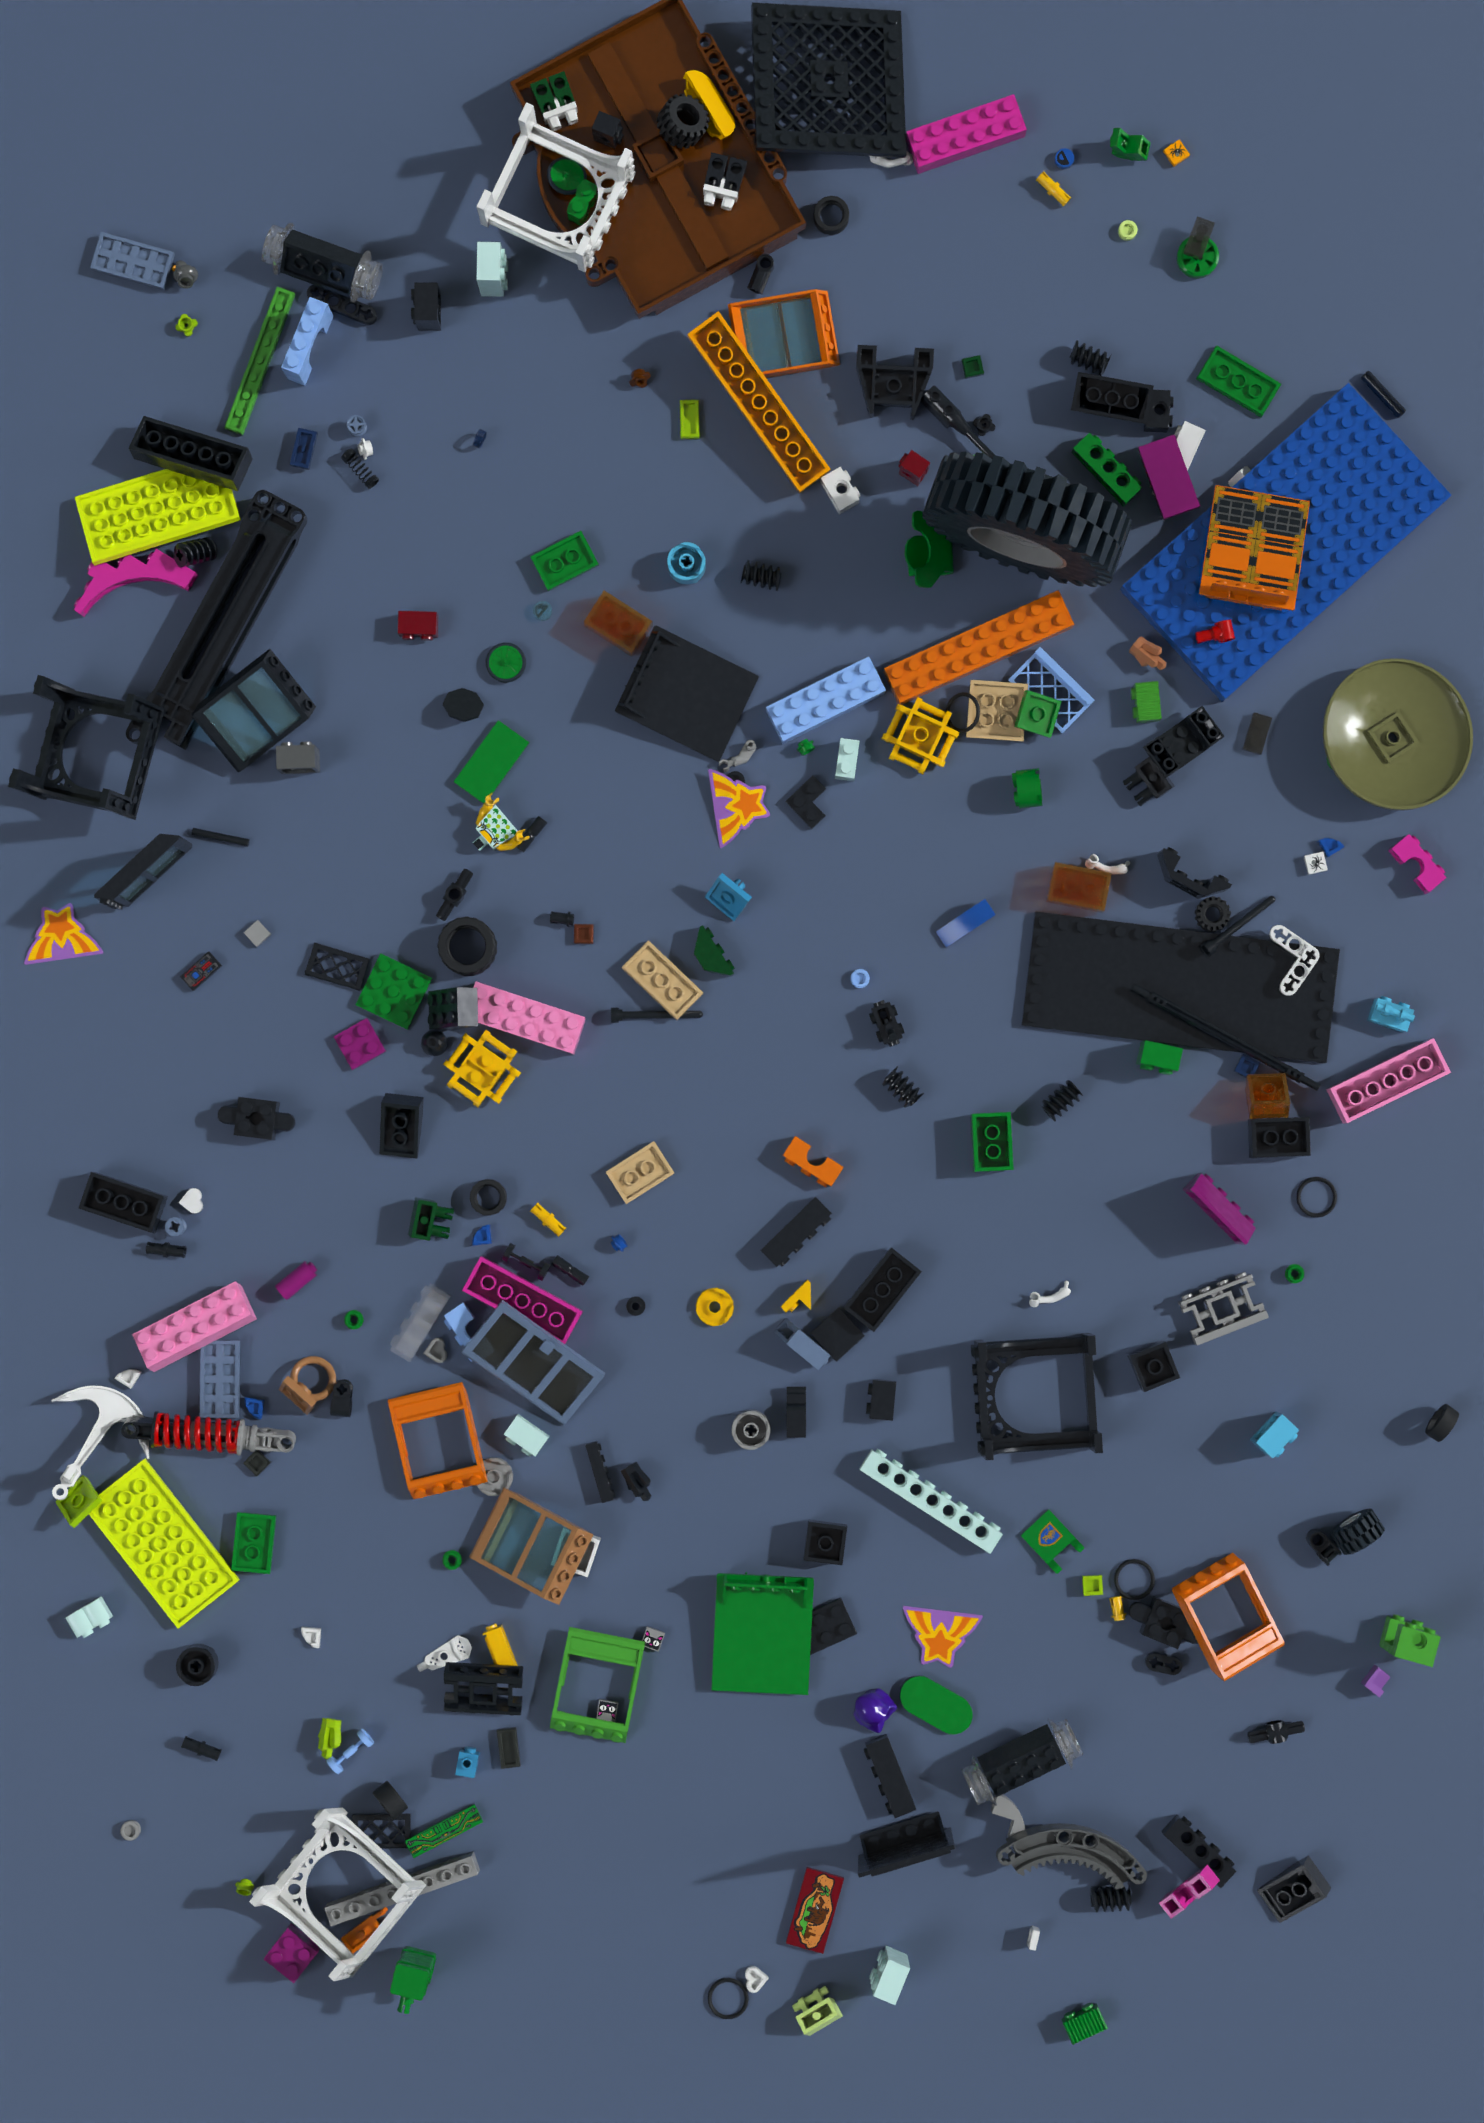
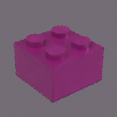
M290 1923L268 1951L264 1960L291 1982L295 1983L319 1952L320 1947Z

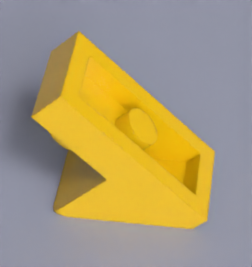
M808 1279L780 1306L785 1312L788 1310L792 1312L799 1305L797 1302L799 1299L811 1310V1282Z

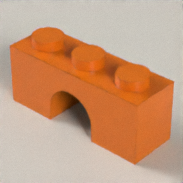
M795 1136L783 1154L785 1157L784 1161L793 1167L795 1164L802 1168L800 1172L808 1177L811 1174L817 1177L816 1182L825 1188L827 1185L832 1186L844 1167L829 1157L819 1166L811 1165L807 1160V1153L811 1146Z

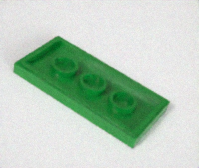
M1217 345L1196 378L1259 417L1263 416L1281 386V383Z
M498 720L454 780V783L484 804L486 796L495 792L527 748L529 742Z

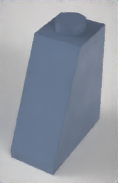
M787 1318L774 1331L781 1340L817 1370L828 1362V1358L831 1355Z

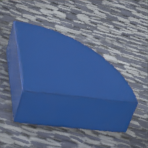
M1323 838L1317 841L1327 857L1344 848V845L1335 839Z
M490 1224L481 1227L475 1233L472 1246L492 1244Z
M245 1397V1406L249 1413L257 1419H262L265 1400Z

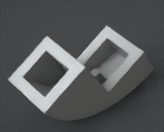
M1004 1794L998 1797L994 1796L990 1809L992 1814L1012 1819L1007 1836L1010 1837L1025 1830L1023 1818L1014 1802Z

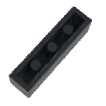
M815 1197L760 1251L776 1267L778 1265L783 1267L790 1260L788 1256L793 1251L797 1253L804 1246L802 1242L806 1238L810 1240L817 1234L815 1229L820 1224L824 1227L831 1220L829 1216L832 1213Z
M887 1734L865 1742L867 1748L864 1749L867 1760L871 1759L874 1766L871 1767L874 1777H879L881 1782L878 1787L881 1795H886L888 1803H885L889 1815L893 1813L894 1818H898L915 1811L916 1806Z

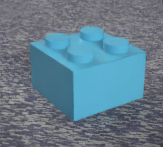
M1275 1412L1250 1440L1267 1456L1271 1458L1279 1457L1285 1450L1283 1447L1288 1442L1292 1443L1298 1435L1296 1433L1299 1429L1283 1414Z

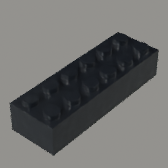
M143 416L129 446V450L135 460L235 491H239L253 460L247 447Z

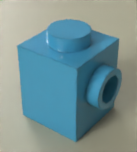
M461 1748L455 1775L475 1778L480 1755L476 1748Z

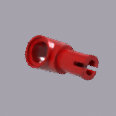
M1231 619L1219 621L1210 629L1195 632L1197 643L1210 640L1223 643L1235 639Z

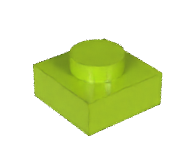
M1082 1575L1084 1596L1103 1595L1102 1575Z

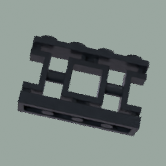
M446 1662L444 1684L454 1685V1692H445L444 1711L511 1716L521 1715L523 1696H513V1688H522L523 1666ZM459 1681L469 1682V1685H459ZM498 1683L508 1684V1688L498 1687ZM474 1686L493 1687V1695L474 1694ZM459 1693H469V1697H460ZM497 1695H506L508 1699H497Z

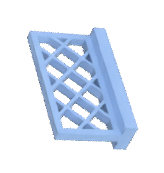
M1041 647L1008 680L1010 683H1016L1014 679L1019 674H1027L1028 690L1030 688H1041L1042 695L1043 687H1054V699L1068 701V712H1058V714H1068V723L1062 728L1057 723V719L1055 722V727L1062 734L1095 701ZM1034 659L1041 663V672H1029V664ZM1043 666H1044L1049 672H1043ZM1029 674H1041V685H1029ZM1043 674H1052L1054 676V685H1043ZM1057 687H1065L1068 690V698L1057 699ZM1078 700L1083 705L1079 712H1070V701ZM1070 714H1076V715L1070 720Z

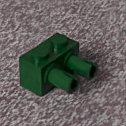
M415 1197L408 1235L411 1238L430 1241L431 1236L448 1239L449 1235L447 1233H450V1227L433 1225L435 1217L452 1220L453 1216L450 1214L454 1213V1208L437 1206V1202L434 1200Z

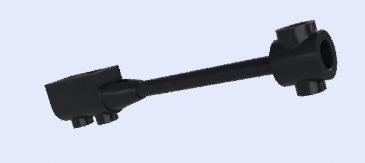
M935 385L932 386L922 396L921 403L946 428L951 426L966 436L982 453L993 459L995 454L971 431L970 426L961 414L962 412Z

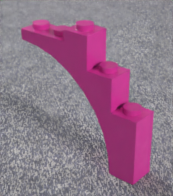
M158 549L149 554L147 564L131 555L121 557L117 563V569L106 562L95 566L91 562L88 566L87 574L93 579L87 582L84 594L76 600L74 611L85 617L92 606L104 595L116 588L135 582H164L189 592L198 574L186 566L179 567L173 558Z

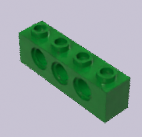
M1089 433L1072 449L1071 453L1124 507L1141 491V482L1137 477H1132L1127 472L1128 468L1122 462H1117L1114 458V453L1110 449H1105L1101 445L1102 441L1099 437ZM1096 451L1100 457L1094 459L1091 457L1090 452ZM1110 465L1113 471L1108 473L1104 471L1103 466ZM1119 478L1124 479L1126 485L1119 486L1116 480Z

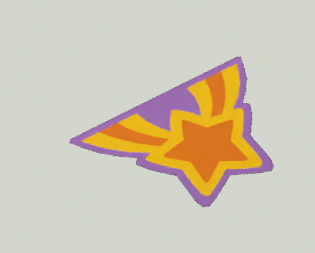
M709 769L719 847L723 848L739 834L741 829H747L755 819L770 816L768 809L762 802L766 786L750 787L742 781L736 780L734 782L725 774Z
M72 903L65 905L58 911L42 907V924L36 931L35 937L37 939L29 948L24 964L103 954V950L90 935L84 932L85 928L74 918Z
M903 1606L909 1624L916 1631V1640L922 1647L921 1664L923 1665L938 1660L951 1668L954 1664L955 1652L965 1643L966 1640L964 1638L976 1629L983 1618L982 1615Z

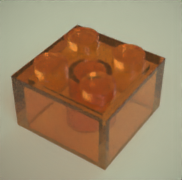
M1286 1073L1247 1075L1245 1093L1249 1119L1288 1118L1290 1098Z

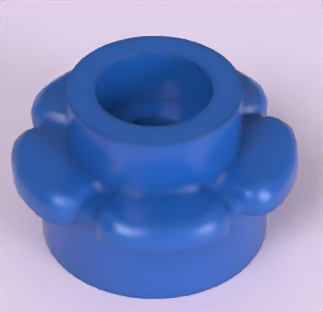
M620 1234L615 1237L612 1236L613 1241H611V1245L616 1251L624 1252V1249L628 1246L626 1241Z

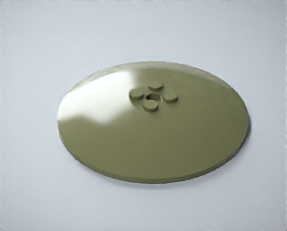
M1383 659L1371 662L1355 670L1336 688L1328 702L1324 715L1323 743L1327 759L1335 775L1354 795L1380 808L1412 810L1439 800L1456 786L1470 761L1473 746V729L1469 711L1456 688L1443 675L1431 667L1416 661ZM1389 733H1393L1397 736V741L1395 743L1389 740Z

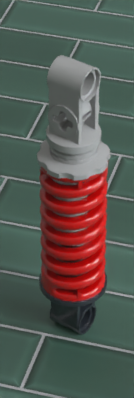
M155 1411L153 1418L128 1417L121 1428V1433L125 1438L150 1440L151 1448H159L164 1442L165 1447L168 1449L173 1445L177 1449H182L185 1444L187 1450H192L195 1446L198 1451H202L206 1447L208 1452H212L216 1447L218 1453L224 1452L226 1448L229 1454H237L239 1456L245 1449L250 1450V1452L261 1450L287 1453L294 1448L296 1442V1435L290 1430L258 1428L257 1425L252 1427L245 1426L244 1419L234 1421L233 1425H231V1419H226V1424H221V1418H216L215 1423H211L210 1417H206L205 1422H200L201 1417L196 1416L195 1421H192L190 1424L189 1415H185L184 1423H180L179 1414H175L174 1421L169 1422L170 1415L168 1413H160L159 1411ZM127 1425H134L136 1430H129L127 1428ZM282 1439H290L291 1444H284Z

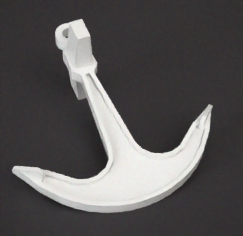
M85 1386L68 1391L51 1400L52 1402L90 1400L99 1408L98 1420L76 1461L67 1466L60 1477L61 1484L56 1485L52 1490L53 1497L56 1500H64L67 1497V1488L75 1485L81 1475V1466L115 1423L125 1422L131 1416L144 1418L138 1406L129 1397L112 1388ZM138 1439L147 1459H149V1440ZM58 1489L64 1490V1494L61 1496L57 1495L56 1492Z

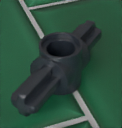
M463 869L455 883L452 882L446 889L445 895L442 898L445 901L436 914L439 919L446 921L454 906L458 907L463 901L464 895L467 892L465 888L473 876V873L468 869ZM453 890L460 892V896L456 900L450 898V893Z
M1275 1720L1266 1723L1264 1729L1248 1732V1739L1250 1743L1268 1740L1270 1744L1282 1743L1287 1741L1288 1735L1304 1732L1305 1726L1303 1721L1285 1724L1283 1720Z

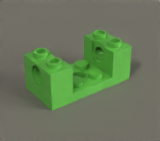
M1393 1614V1617L1387 1616L1379 1646L1394 1657L1433 1667L1441 1636L1435 1634L1436 1630L1423 1626V1622L1412 1619L1411 1622L1404 1621L1405 1617L1396 1614Z

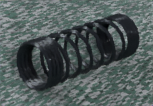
M352 448L348 449L341 456V459L345 464H349L352 472H356L355 475H359V479H363L362 483H365V486L371 489L378 483L379 478L373 475L366 482H363L372 471H369L363 478H360L369 467H366L360 474H357L358 470L365 463L357 470H353L362 459L350 467V464L358 458V455L355 456L356 452Z

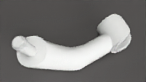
M907 151L905 158L889 160L885 157L869 156L872 163L886 168L911 165L913 162L912 154H909Z
M1092 854L1085 862V866L1088 869L1096 868L1105 874H1126L1128 872L1127 866L1130 865V862L1126 861L1125 864L1106 866L1098 862L1099 858L1095 854Z
M1065 1281L1063 1288L1049 1296H1040L1037 1292H1032L1030 1295L1031 1300L1029 1301L1030 1306L1037 1307L1039 1303H1054L1067 1297L1071 1293V1290L1068 1288L1069 1281Z

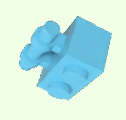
M1384 996L1374 999L1367 1021L1402 1033L1408 1031L1410 1022H1413L1415 1015H1413L1414 1010L1409 1008L1410 1005L1402 1002L1398 1004L1392 1003V999Z

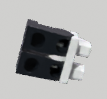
M711 152L703 188L704 204L714 206L716 198L723 199L721 208L731 211L734 202L737 203L743 177L747 169V161L730 157L726 176L724 177L728 156Z

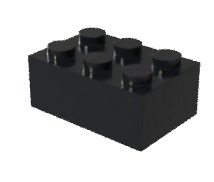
M456 987L428 991L429 1030L478 1027L477 988Z
M1309 1117L1248 1119L1249 1158L1311 1156Z

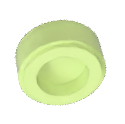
M1131 220L1123 221L1118 228L1119 237L1125 241L1134 239L1138 231L1137 225Z

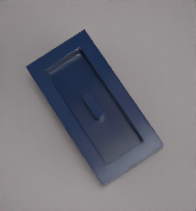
M298 428L290 466L306 470L310 469L318 435L316 431Z

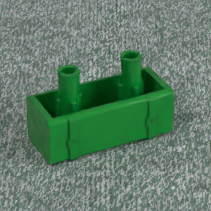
M406 1946L402 1950L401 1957L396 1963L390 1989L392 1994L401 1996L397 2008L398 2012L402 2013L405 2005L404 2014H409L414 1999L421 2001L425 1996L427 1987L432 1979L436 1953Z

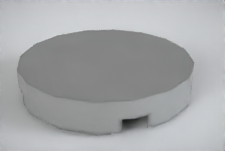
M491 1457L485 1459L483 1462L488 1482L481 1483L477 1487L488 1496H498L503 1487L506 1489L510 1488L513 1482L512 1468L501 1458Z

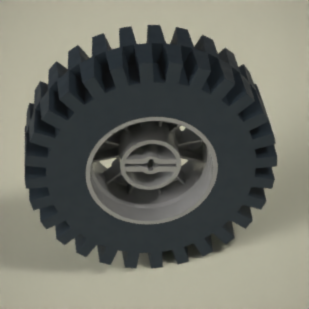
M953 452L949 456L945 455L943 457L922 513L926 524L934 527L933 531L937 534L946 535L945 539L951 543H961V548L967 551L980 552L979 557L986 560L994 558L999 560L998 564L1005 567L1009 565L1018 567V571L1028 574L1029 571L1034 572L1041 579L1048 580L1050 576L1058 583L1067 584L1069 581L1076 586L1086 584L1090 587H1097V584L1106 586L1107 583H1111L1132 526L1131 519L1126 517L1127 513L1124 510L1117 509L1118 505L1111 501H1103L1104 496L1098 492H1086L1087 487L1080 483L1069 484L1066 483L1068 478L1058 474L1052 477L1045 474L1046 469L1036 467L1035 470L1027 468L1024 462L1015 460L1013 464H1010L1004 457L994 455L993 459H991L984 453L976 452L975 456L969 452H961L960 455Z

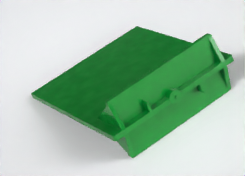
M747 1572L745 1574H717L712 1670L713 1691L808 1695L814 1578L747 1574Z

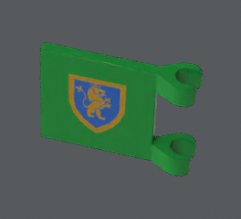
M1049 1509L1021 1535L1056 1574L1062 1569L1054 1561V1558L1069 1543L1078 1552L1084 1549V1546Z

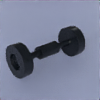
M510 1243L501 1260L507 1262L510 1256L518 1259L519 1263L530 1269L533 1267L540 1271L537 1279L543 1281L551 1264L546 1262L543 1268L533 1264L534 1261L514 1254L513 1250L516 1245Z

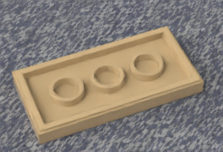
M649 940L622 966V969L676 1021L703 995V992Z

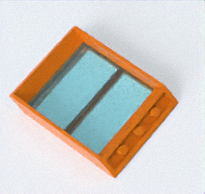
M813 289L728 304L732 331L766 378L840 365L828 291Z

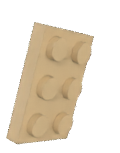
M655 1141L606 1171V1174L626 1204L675 1174Z

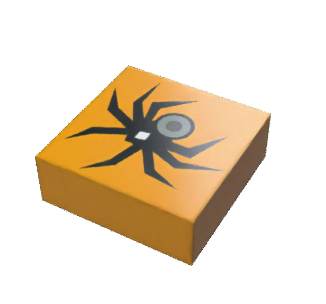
M1180 139L1163 150V153L1173 167L1190 156Z

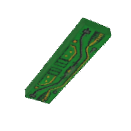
M473 1804L406 1839L405 1843L414 1859L477 1826L483 1820L476 1805Z

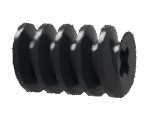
M1076 340L1069 357L1071 358V364L1073 365L1078 361V367L1085 364V370L1092 366V373L1099 369V376H1102L1110 360V357L1107 358V352L1104 351L1100 355V349H1097L1093 353V346L1086 350V343L1078 347L1079 341Z
M209 537L177 543L174 548V560L179 567L215 560L217 557L216 544Z
M747 560L740 583L745 579L746 585H749L753 580L755 587L760 582L761 588L768 584V589L771 590L775 585L776 591H778L782 573H780L779 566L775 571H773L772 565L766 570L765 563H762L761 567L758 568L757 562L750 566V560Z
M897 1066L884 1078L882 1085L889 1084L888 1091L895 1090L893 1097L900 1095L898 1102L906 1101L904 1108L912 1106L924 1093L918 1095L917 1093L920 1088L912 1089L914 1082L907 1084L909 1077L901 1078L903 1071L896 1072Z
M1070 1080L1066 1081L1067 1087L1064 1085L1060 1086L1061 1092L1058 1090L1054 1091L1055 1097L1052 1095L1048 1096L1050 1102L1045 1099L1042 1101L1043 1106L1041 1107L1054 1122L1056 1121L1055 1114L1061 1117V1109L1067 1112L1066 1105L1068 1104L1073 1107L1072 1100L1074 1099L1079 1102L1078 1095L1083 1096Z
M1128 1886L1127 1891L1125 1887L1120 1888V1891L1113 1887L1112 1892L1109 1887H1105L1104 1892L1101 1887H1098L1096 1893L1094 1888L1091 1887V1907H1094L1096 1913H1098L1100 1907L1106 1912L1107 1906L1110 1907L1112 1912H1114L1115 1906L1118 1907L1119 1911H1122L1123 1906L1129 1911L1131 1906L1130 1886Z

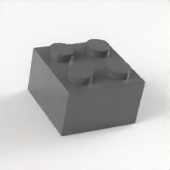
M283 742L281 746H276V768L281 774L320 773L319 749L312 742H300V745Z

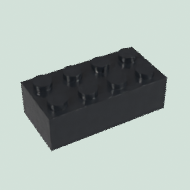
M91 1172L79 1209L150 1233H156L168 1196L97 1172Z
M890 1247L843 1308L875 1332L922 1271Z

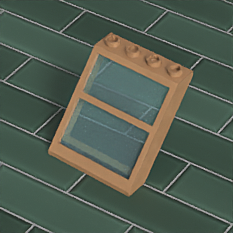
M503 1487L469 1557L541 1598L559 1605L593 1534L530 1499Z

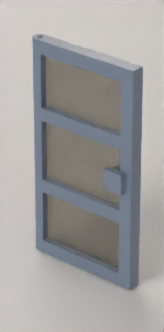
M504 1300L498 1304L461 1351L462 1354L563 1425L567 1423L605 1376V1372Z

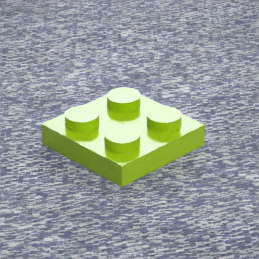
M82 1475L75 1485L68 1489L67 1497L64 1500H57L55 1503L69 1525L75 1528L102 1502V1499L89 1479Z

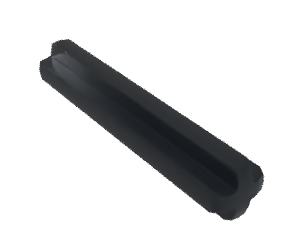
M1370 371L1363 374L1361 379L1397 418L1401 417L1406 412V409Z

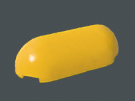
M690 70L685 72L683 79H686L685 95H691L693 99H698V102L705 106L704 110L708 112L709 126L706 131L711 137L715 136L720 140L728 137L735 129V120L713 82L700 71Z

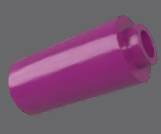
M304 1261L277 1283L275 1287L288 1300L317 1276V1268L311 1261L309 1263Z

